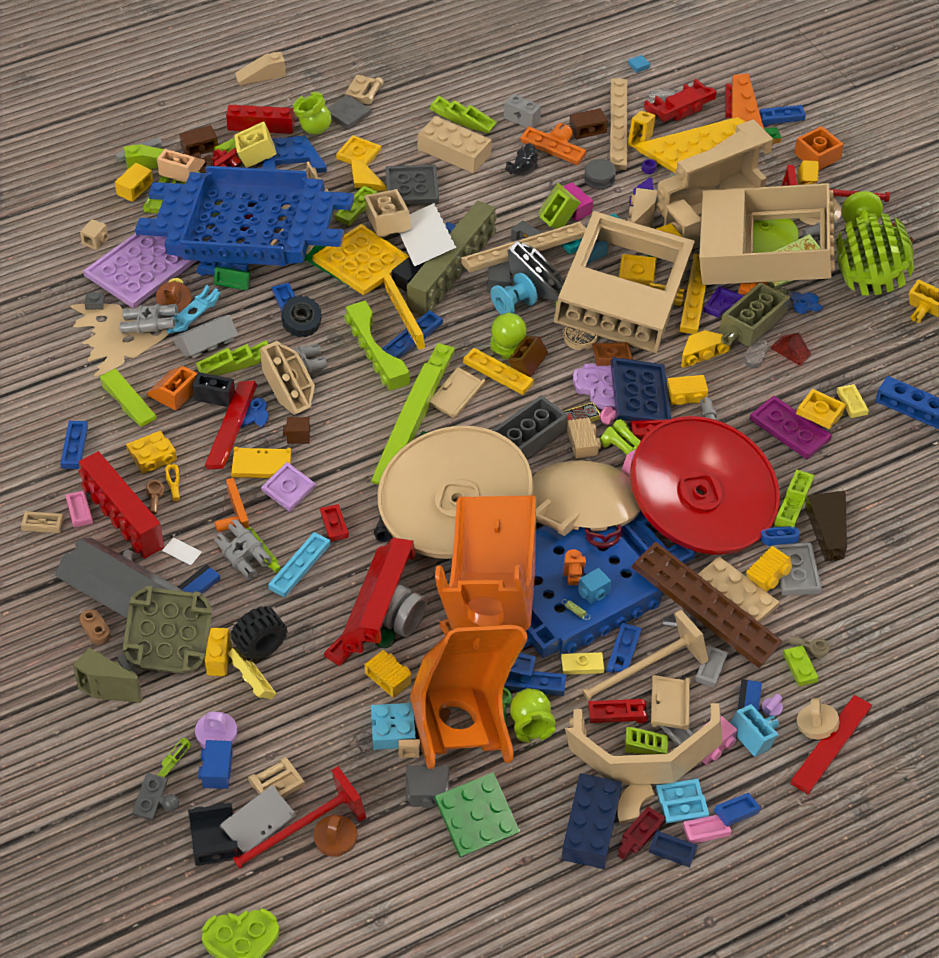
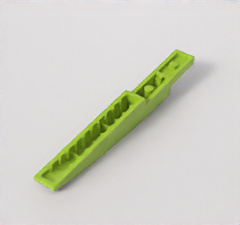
M437 343L429 361L424 363L389 437L371 483L379 485L382 474L391 459L405 445L413 441L429 409V402L455 353V347Z

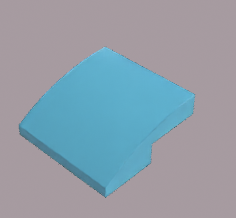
M699 779L656 785L657 796L663 816L666 818V823L709 817Z

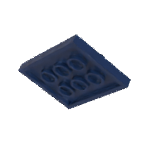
M612 357L610 365L616 419L625 421L672 419L665 365Z

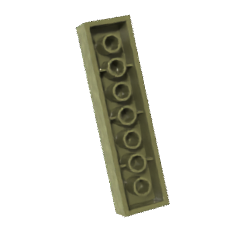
M477 200L450 233L451 240L454 241L456 248L426 261L407 284V306L411 312L423 316L429 310L433 312L437 303L443 300L446 292L452 289L455 281L460 279L463 271L466 269L461 263V258L480 252L482 248L486 247L489 239L494 237L497 219L495 215L496 207Z

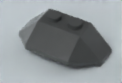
M517 240L507 251L510 272L514 276L517 273L527 275L536 288L538 298L558 300L564 285L560 273L534 247Z

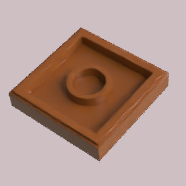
M628 342L592 344L596 366L610 365L612 357L633 360Z

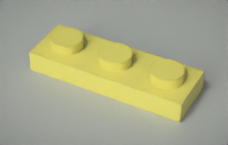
M232 648L228 653L232 659V664L243 674L242 678L253 687V693L259 698L263 697L272 700L277 693L253 661L247 660L239 649Z

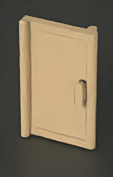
M457 367L432 396L429 407L433 406L456 419L485 385V379L480 380Z
M656 675L652 676V727L661 725L688 730L689 678L680 680Z

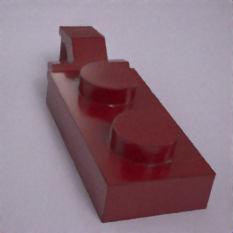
M647 806L623 834L620 841L622 846L618 849L619 854L617 856L625 861L632 852L637 854L654 836L656 830L658 831L665 823L666 818Z

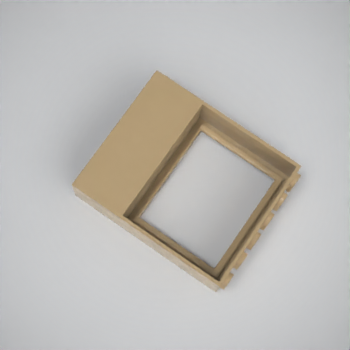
M829 183L703 191L699 254L702 285L831 278V271H835V261L832 260L835 259L833 190H830ZM820 217V250L753 253L754 220Z
M593 211L559 294L554 322L598 334L601 337L617 342H628L630 346L657 353L677 294L685 277L695 241ZM596 240H605L613 245L674 262L665 290L662 291L586 268Z

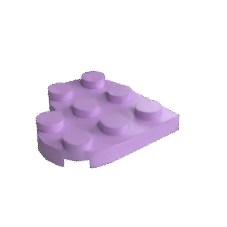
M592 363L584 364V367L576 369L573 374L575 391L578 394L590 395V401L595 404L597 409L603 410L605 407H612L615 410L611 365L596 366V364Z

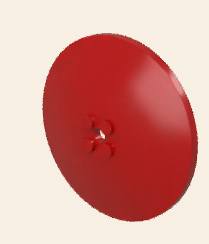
M699 416L673 418L651 429L643 437L634 452L630 468V481L640 510L656 530L684 548L712 555L740 552L756 544L761 539V531L769 529L775 521L779 509L780 493L774 469L766 455L749 437L726 423ZM696 489L703 491L704 495L698 494Z

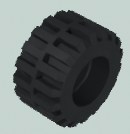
M261 606L250 610V612L244 614L237 621L231 631V640L247 660L257 661L276 651L286 639L288 630L271 607Z

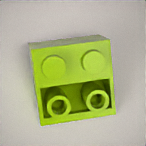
M557 183L540 208L539 217L552 228L564 227L581 202L562 185Z

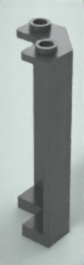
M93 538L79 539L75 544L77 548L71 554L66 553L62 557L55 574L56 577L126 618L128 616L131 596L145 586L183 591Z

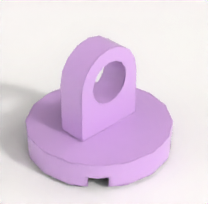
M208 712L196 724L195 737L203 748H205L206 740L232 741L233 744L237 738V725L235 720L228 714Z

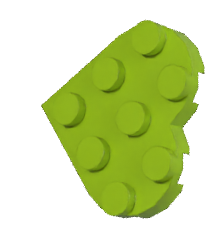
M263 908L250 912L246 910L239 916L232 913L218 917L214 915L206 921L202 928V944L215 958H263L279 937V925L276 917L270 911Z

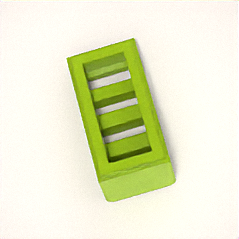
M626 727L625 752L652 755L667 754V735L634 727ZM649 741H653V746L649 745ZM657 741L661 742V748L657 747Z

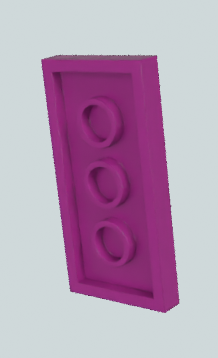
M772 396L750 414L749 420L807 460L832 438L830 433L814 422L797 415L795 409L776 396Z

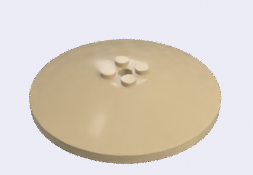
M445 427L414 439L391 459L380 479L377 496L378 507L385 527L394 538L413 540L415 552L434 558L451 559L453 558L457 502H453L454 499L460 496L533 495V479L526 457L505 436L482 427Z

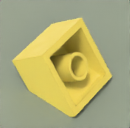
M264 121L234 135L237 153L246 168L255 166L259 162L276 155L275 145Z

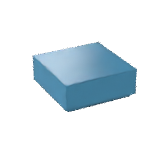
M642 55L628 60V65L636 73L650 68V63Z

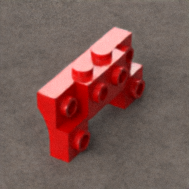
M694 79L693 86L690 87L687 84H683V91L666 97L665 102L658 96L655 97V101L652 104L648 100L644 101V110L654 114L656 117L658 116L663 122L671 118L678 121L701 111L704 104L716 99L717 91L712 87H706L700 81Z

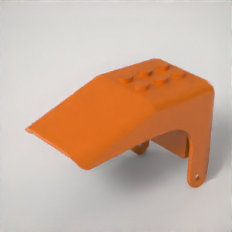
M536 495L460 496L457 498L449 586L443 567L437 566L435 572L437 589L452 629L499 625H517L525 631L530 628L535 578Z
M517 625L455 628L448 632L424 655L410 693V700L428 769H434L435 755L446 754L448 749L481 747L482 751L501 750L505 763L512 762L513 747L504 720L502 696L509 672L527 641V633L523 628ZM446 707L461 708L470 714L474 724L466 729L449 727L441 720L439 711Z

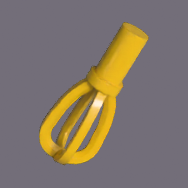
M169 464L165 467L166 480L171 489L172 500L179 501V467L176 464ZM171 469L176 472L175 482H172L169 475Z

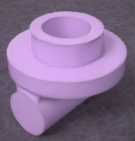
M775 694L773 698L764 700L762 703L763 713L767 716H779L783 710V705L780 702L782 697L779 694Z

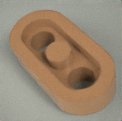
M89 609L80 615L81 626L94 644H104L110 639L109 627L98 611Z

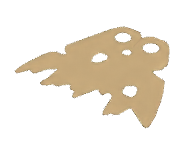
M85 304L71 305V308L85 315L77 319L73 327H95L92 332L96 334L82 343L94 347L90 352L91 356L88 357V361L107 357L103 363L97 366L100 370L94 376L105 374L123 365L125 362L124 356L134 358L168 335V329H163L162 333L158 336H153L150 332L122 334L120 323L136 321V319L124 320L123 309L117 304H104L103 309L85 310ZM97 316L108 317L105 322H98L96 320ZM128 335L134 337V340L131 342H123V339Z

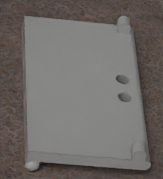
M271 785L221 823L220 828L227 833L232 841L237 840L238 849L244 854L262 843L293 819L296 814L275 787Z

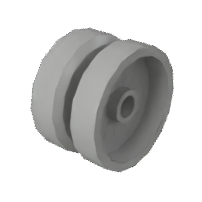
M398 585L382 625L388 629L394 628L397 634L408 637L420 624L426 611L427 599L418 593L412 594L411 590L403 585Z

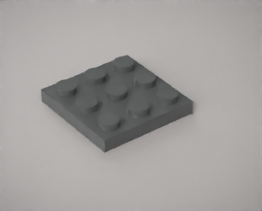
M436 164L386 166L387 191L397 189L406 205L439 204Z

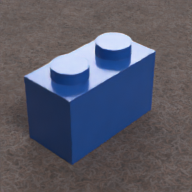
M206 740L205 748L201 749L203 767L199 766L198 779H202L203 788L229 789L233 758L232 741Z

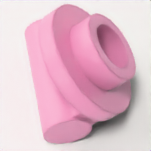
M605 407L600 414L604 425H611L616 419V410L612 407Z

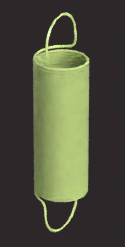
M572 601L566 603V608L584 619L586 611Z

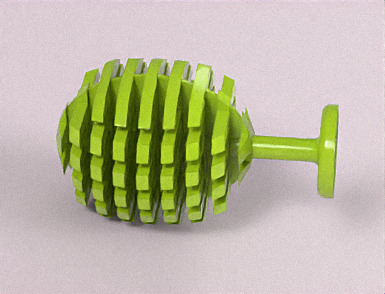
M861 191L850 195L841 207V215L846 223L844 226L847 238L843 240L841 231H839L835 240L837 264L846 285L855 292L853 281L858 282L861 294L868 296L867 284L872 285L874 295L882 294L881 285L883 284L887 293L894 291L892 280L896 278L899 288L904 286L906 282L903 271L907 269L910 278L915 268L913 244L904 224L895 217L896 227L892 226L888 213H883L882 201L876 194ZM880 217H881V219H882V224H883V225H879V223H878V220L880 219Z

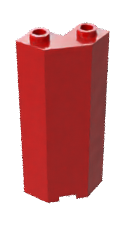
M393 538L387 545L377 548L341 636L343 650L363 653V641L381 642L380 629L407 560H413L415 556L413 540Z

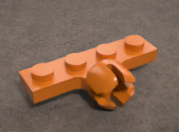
M558 123L548 134L528 126L520 137L522 143H532L536 149L577 166L586 155L585 149L568 143L573 136L572 129L568 125L561 129L564 125L563 123Z

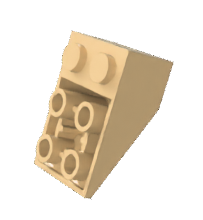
M636 189V194L632 195L631 205L633 206H630V218L627 221L650 228L653 227L657 197L656 190Z

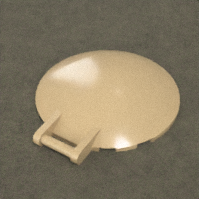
M565 461L547 466L532 477L533 495H536V523L538 522L550 527L563 536L572 529L578 530L579 527L590 528L591 531L607 530L609 526H623L635 519L641 512L632 491L630 476L610 465L593 461Z

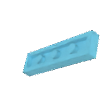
M313 532L268 584L269 590L285 598L328 549L330 540Z

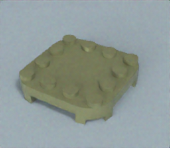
M145 586L131 596L129 601L123 642V653L127 663L139 669L176 674H191L199 671L205 660L211 623V605L208 600L196 591L192 593L153 588V586Z

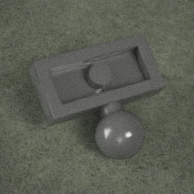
M146 773L132 815L154 821L159 804L168 812L175 811L178 808L179 799L173 794L163 796L168 782L167 778Z

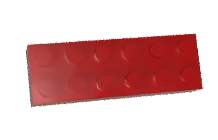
M97 451L78 461L80 467L78 473L82 479V489L85 493L88 492L91 495L95 505L99 504L104 516H109L115 529L119 528L125 541H130L135 553H140L145 559L164 549L161 523L103 455Z

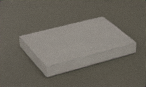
M812 544L772 545L789 556L792 562L791 572L779 580L781 595L821 594L822 587Z

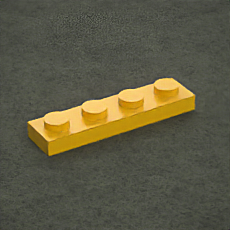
M473 348L463 358L464 364L521 395H524L534 384V379L476 348Z

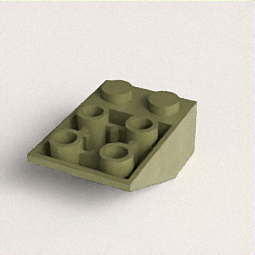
M89 648L73 664L78 689L96 699L142 702L137 674L122 668L118 662H112L107 659L103 653Z

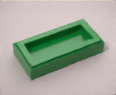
M216 266L213 285L248 291L251 272Z

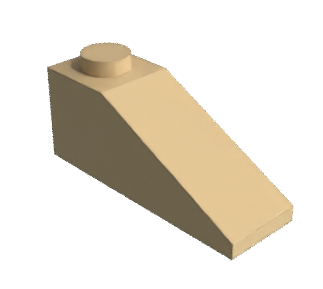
M281 51L265 54L237 71L235 76L238 84L243 85L286 77L285 60Z

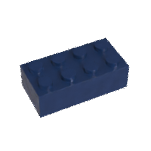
M579 774L563 843L561 860L605 869L621 795V781Z

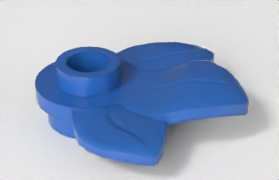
M793 292L790 299L793 301V309L797 313L805 314L808 310L818 312L824 308L817 303L819 297L814 293L807 292L802 295L799 292Z
M255 398L251 401L241 428L254 421L261 428L266 424L269 414L266 411L267 403L263 398Z

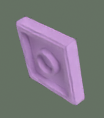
M286 462L261 487V491L291 512L316 487V483Z

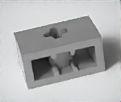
M513 94L505 102L504 118L526 128L528 126L534 128L541 119V105Z

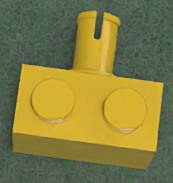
M919 279L909 291V304L917 307L910 316L914 322L920 323L927 312L939 317V288Z

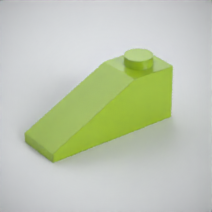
M142 144L123 147L127 169L135 163L148 169H157V159L164 151V149Z

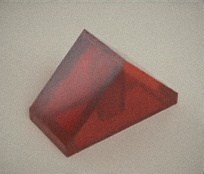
M799 333L781 336L771 346L772 350L799 366L811 356L808 347Z

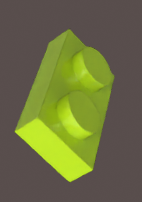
M803 645L784 650L783 656L798 687L818 682L819 677Z

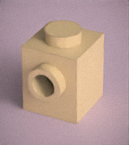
M91 219L80 231L82 245L97 250L108 239L106 224Z

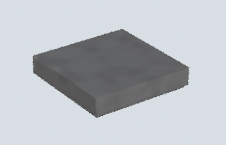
M349 95L328 108L331 113V119L347 129H350L371 114L370 108Z

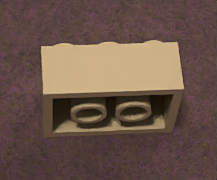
M397 189L364 196L366 214L377 236H388L391 233H403L406 230H411L409 210Z

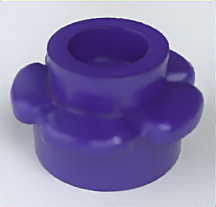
M652 159L644 160L641 165V170L646 174H652L658 168L656 162Z

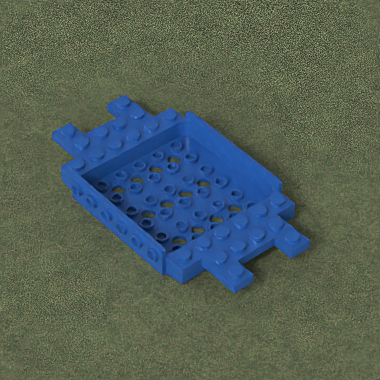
M206 166V173L190 172L186 184L153 182L149 191V198L163 200L156 219L139 218L135 232L136 235L167 237L164 243L166 253L183 257V260L278 266L303 263L308 245L341 247L344 237L343 229L328 228L334 209H352L354 193L325 192L323 179H308L306 171ZM218 201L224 202L221 205H215ZM251 203H257L254 207L248 206ZM290 205L287 209H282V206ZM213 213H220L216 217H211ZM246 215H253L250 219L244 218ZM280 217H287L284 221L278 220ZM209 225H216L212 229H207ZM243 227H249L246 231L240 230ZM276 229H284L280 233L274 232ZM205 237H211V238H212V239H209L207 242H206V241H203V239H204ZM239 239H245V240H246V241H243L241 244L237 243V240H239ZM274 239H278L280 242L275 246L270 244Z
M642 511L631 522L621 526L622 537L620 541L614 546L608 547L607 551L598 550L596 546L586 540L584 527H579L578 530L572 529L565 536L558 534V531L547 526L537 529L535 578L541 579L543 583L541 585H534L531 625L526 631L527 641L522 649L532 645L543 659L559 650L560 655L574 653L578 648L591 644L601 636H606L617 627L620 628L622 623L626 624L634 618L641 617L645 612L656 609L660 605L661 596L664 593L631 568L634 562L655 542L684 564L694 559L695 553L678 544L667 549L648 528V525L651 523L643 515ZM609 526L607 530L591 531L590 528L588 530L606 537L608 534L617 531V526ZM616 536L610 538L608 542L616 539ZM593 538L594 541L605 543L600 538ZM556 548L563 549L564 553L557 555L553 550ZM569 550H578L582 557H585L586 563L583 576L600 568L611 580L610 593L602 600H597L590 604L580 596L578 592L579 585H568L567 576H563L565 554ZM609 559H619L620 563L613 565L609 562ZM623 571L630 572L632 576L623 578L620 573ZM545 592L553 593L554 597L546 599L543 597V594ZM572 601L586 611L584 619L566 608V603ZM556 606H563L566 610L563 613H558L554 608Z

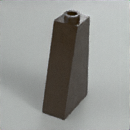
M845 490L808 495L805 509L825 562L844 559L847 549Z

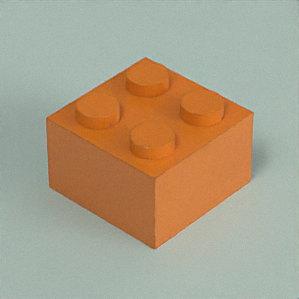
M820 126L796 139L794 154L802 161H818V169L821 170L841 159L844 144L823 126Z

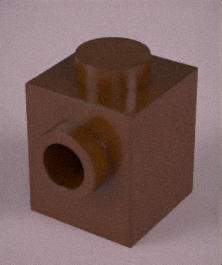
M287 417V425H283V436H287V444H310V417Z

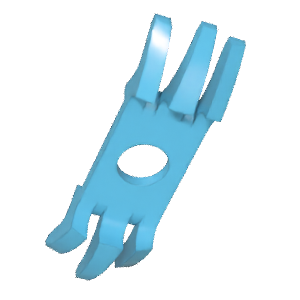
M206 285L202 293L195 296L193 302L177 316L174 315L175 329H168L167 332L174 333L187 330L188 326L209 307L215 305L221 294L218 289L215 288L207 297L210 287ZM190 309H198L195 314H188Z

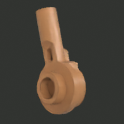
M151 480L146 485L145 491L147 496L150 497V511L153 515H157L158 498L164 494L165 489L160 481Z

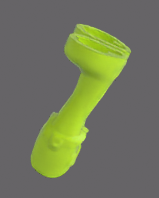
M621 419L615 421L612 427H608L600 438L601 446L606 448L614 444L626 455L634 451L641 442ZM620 436H622V437L625 438L627 441H629V442L634 446V448H633L632 446H630V445H629L625 440H623Z

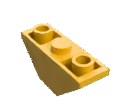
M704 330L690 335L683 351L681 367L693 366L696 363L725 354L730 351V345L723 344L721 340L722 334Z

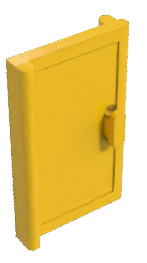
M234 447L231 477L271 478L286 462L290 464L291 448Z

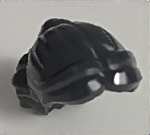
M532 143L522 146L521 150L517 151L515 162H507L505 170L510 175L515 174L519 176L536 170L538 168L536 147Z

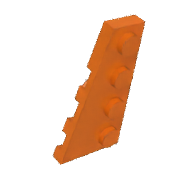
M749 73L733 75L731 119L738 117L745 122L754 119L763 128Z

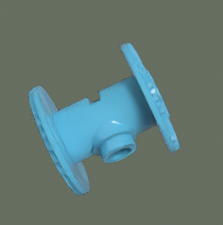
M523 273L515 274L513 278L514 286L503 288L495 285L492 287L490 293L491 300L500 315L507 312L514 314V305L520 301L529 306L537 302L536 288L527 275Z

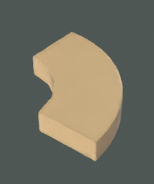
M630 784L624 790L617 808L619 825L634 822L640 816L641 806L646 801L654 798L651 784Z

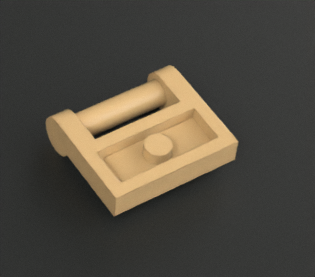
M356 75L345 96L349 95L360 103L370 105L374 100V95L382 87L384 81L379 77L373 79ZM372 86V88L370 89L369 93L366 94V92H367V90L369 89V87Z
M287 757L281 758L279 763L261 773L248 777L249 783L258 794H261L273 785L282 798L305 786L304 780ZM284 770V772L280 773L279 775H277V776L271 778L270 780H268V781H266V782H264V783H261L262 781L266 780L267 778H269V777L275 775L276 773H278V772Z

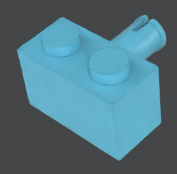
M752 704L737 710L730 722L737 729L736 737L754 757L770 750L779 735L774 730L779 725L778 719L776 718L771 721L775 718L773 715L764 719Z

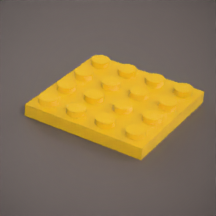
M360 224L344 235L341 247L326 246L313 255V261L364 296L384 282V275L390 274L392 277V270L409 256Z

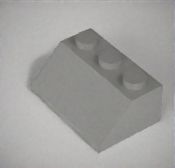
M229 314L172 337V340L185 357L192 356V358L202 355V350L208 349V351L217 348V344L220 342L226 344L233 341V337L238 335V332Z

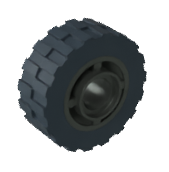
M307 296L292 297L283 306L282 325L293 336L308 337V335L314 334L320 326L321 308H319V304L314 299H310ZM298 315H303L305 318H299Z

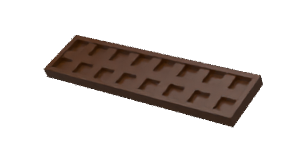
M657 542L649 547L632 565L631 568L759 669L783 642Z

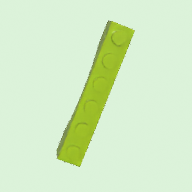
M366 300L346 306L345 322L347 325H350L353 336L358 338L361 349L364 348L367 359L372 361L374 371L379 373L382 384L386 385L389 391L410 385V372L404 362L386 353L374 341L371 335L373 312Z

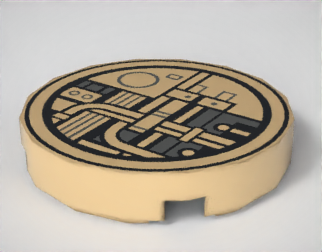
M565 326L563 329L564 342L570 348L576 350L586 348L587 350L592 348L593 343L598 342V334Z

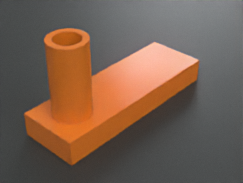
M234 478L226 479V484L236 516L215 521L217 533L230 530L228 528L230 523L236 528V525L232 522L233 520H239L245 529L249 527V521Z

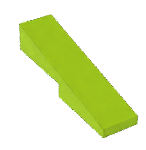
M116 368L100 376L102 387L121 404L122 410L140 427L157 419L154 412Z
M800 470L795 471L787 489L786 497L776 517L774 527L796 526L815 475Z

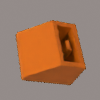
M185 366L170 370L147 392V396L177 411L193 395L192 385L197 373Z

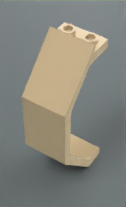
M711 703V720L708 724L667 754L610 755L586 737L582 709H574V717L570 718V728H565L569 750L604 778L621 781L622 785L675 783L722 744L719 703Z

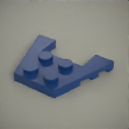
M306 136L272 139L276 155L270 159H265L262 169H276L275 165L310 162V165L316 169L317 173L327 172L326 164Z

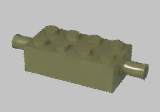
M760 282L737 301L722 316L719 331L724 333L721 337L723 344L726 343L728 346L734 340H737L750 347L786 315L791 298L787 296L786 289L778 287L775 290Z

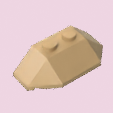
M278 341L260 348L262 371L278 402L294 415L310 408L315 385L298 352L282 345Z

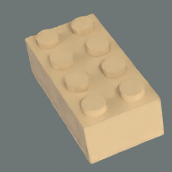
M437 116L417 134L418 150L471 173H475L491 156L492 139Z

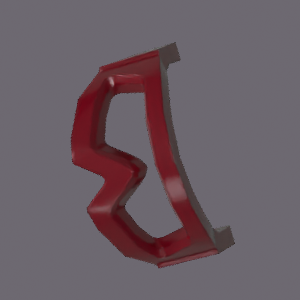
M617 525V531L608 534L606 537L602 534L589 532L588 528H585L586 540L599 548L612 547L622 537L621 525ZM616 536V539L608 542L610 538ZM592 537L600 538L605 543L594 541Z

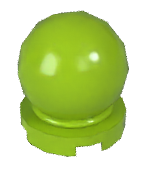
M311 92V96L305 98L301 96L294 102L293 111L299 117L300 125L305 132L311 135H320L328 130L332 122L331 113L325 105L322 94Z
M507 312L499 315L493 321L490 348L494 354L496 352L503 359L510 358L526 336L527 328L523 319L517 314Z
M531 688L517 692L510 705V715L515 723L514 730L517 739L522 742L531 743L530 739L540 738V741L550 737L556 731V722L551 714V704L547 696L540 690Z

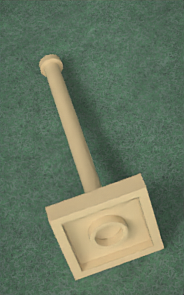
M682 610L674 613L680 636L679 640L594 687L582 690L586 700H592V697L683 646L688 648L701 665L708 662L703 633Z

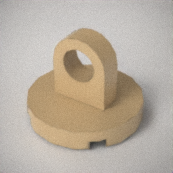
M811 698V704L804 707L798 713V730L810 739L827 738L831 733L838 730V713L833 707L821 704L820 698Z

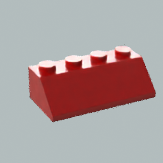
M228 105L226 113L227 131H244L264 121L269 133L293 134L296 120L294 108Z

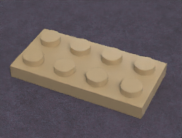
M721 557L715 559L698 573L699 576L759 623L779 607L780 602Z

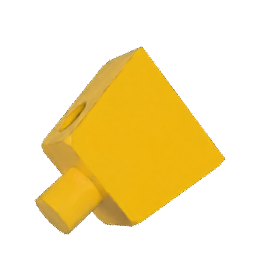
M639 111L632 118L628 146L636 148L638 143L650 140L656 117L654 114Z

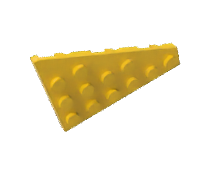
M736 117L638 143L636 150L676 174L677 162L713 149L716 145L735 134L737 125L743 124L745 121Z

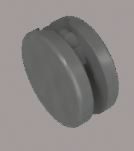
M592 160L585 166L584 181L593 189H607L615 182L616 168L608 160Z

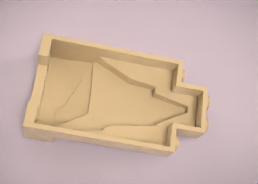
M754 119L737 125L736 133L716 145L713 149L677 162L676 175L658 182L656 210L665 218L666 206L684 199L688 205H691L697 215L702 216L703 191L765 187L767 178L757 166L760 149L765 154L770 153L773 138Z

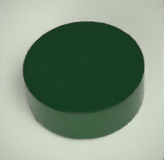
M381 628V642L375 644L380 648H389L395 642V634L391 629Z

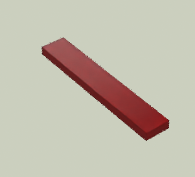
M255 380L238 383L206 460L205 467L207 470L224 469L257 388Z
M853 695L838 716V730L831 733L829 737L820 740L794 775L790 784L809 795L869 713L872 704Z

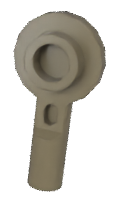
M790 636L789 639L790 644L803 645L804 649L809 650V654L816 658H823L830 650L829 643L823 639L817 638L808 641L795 636Z

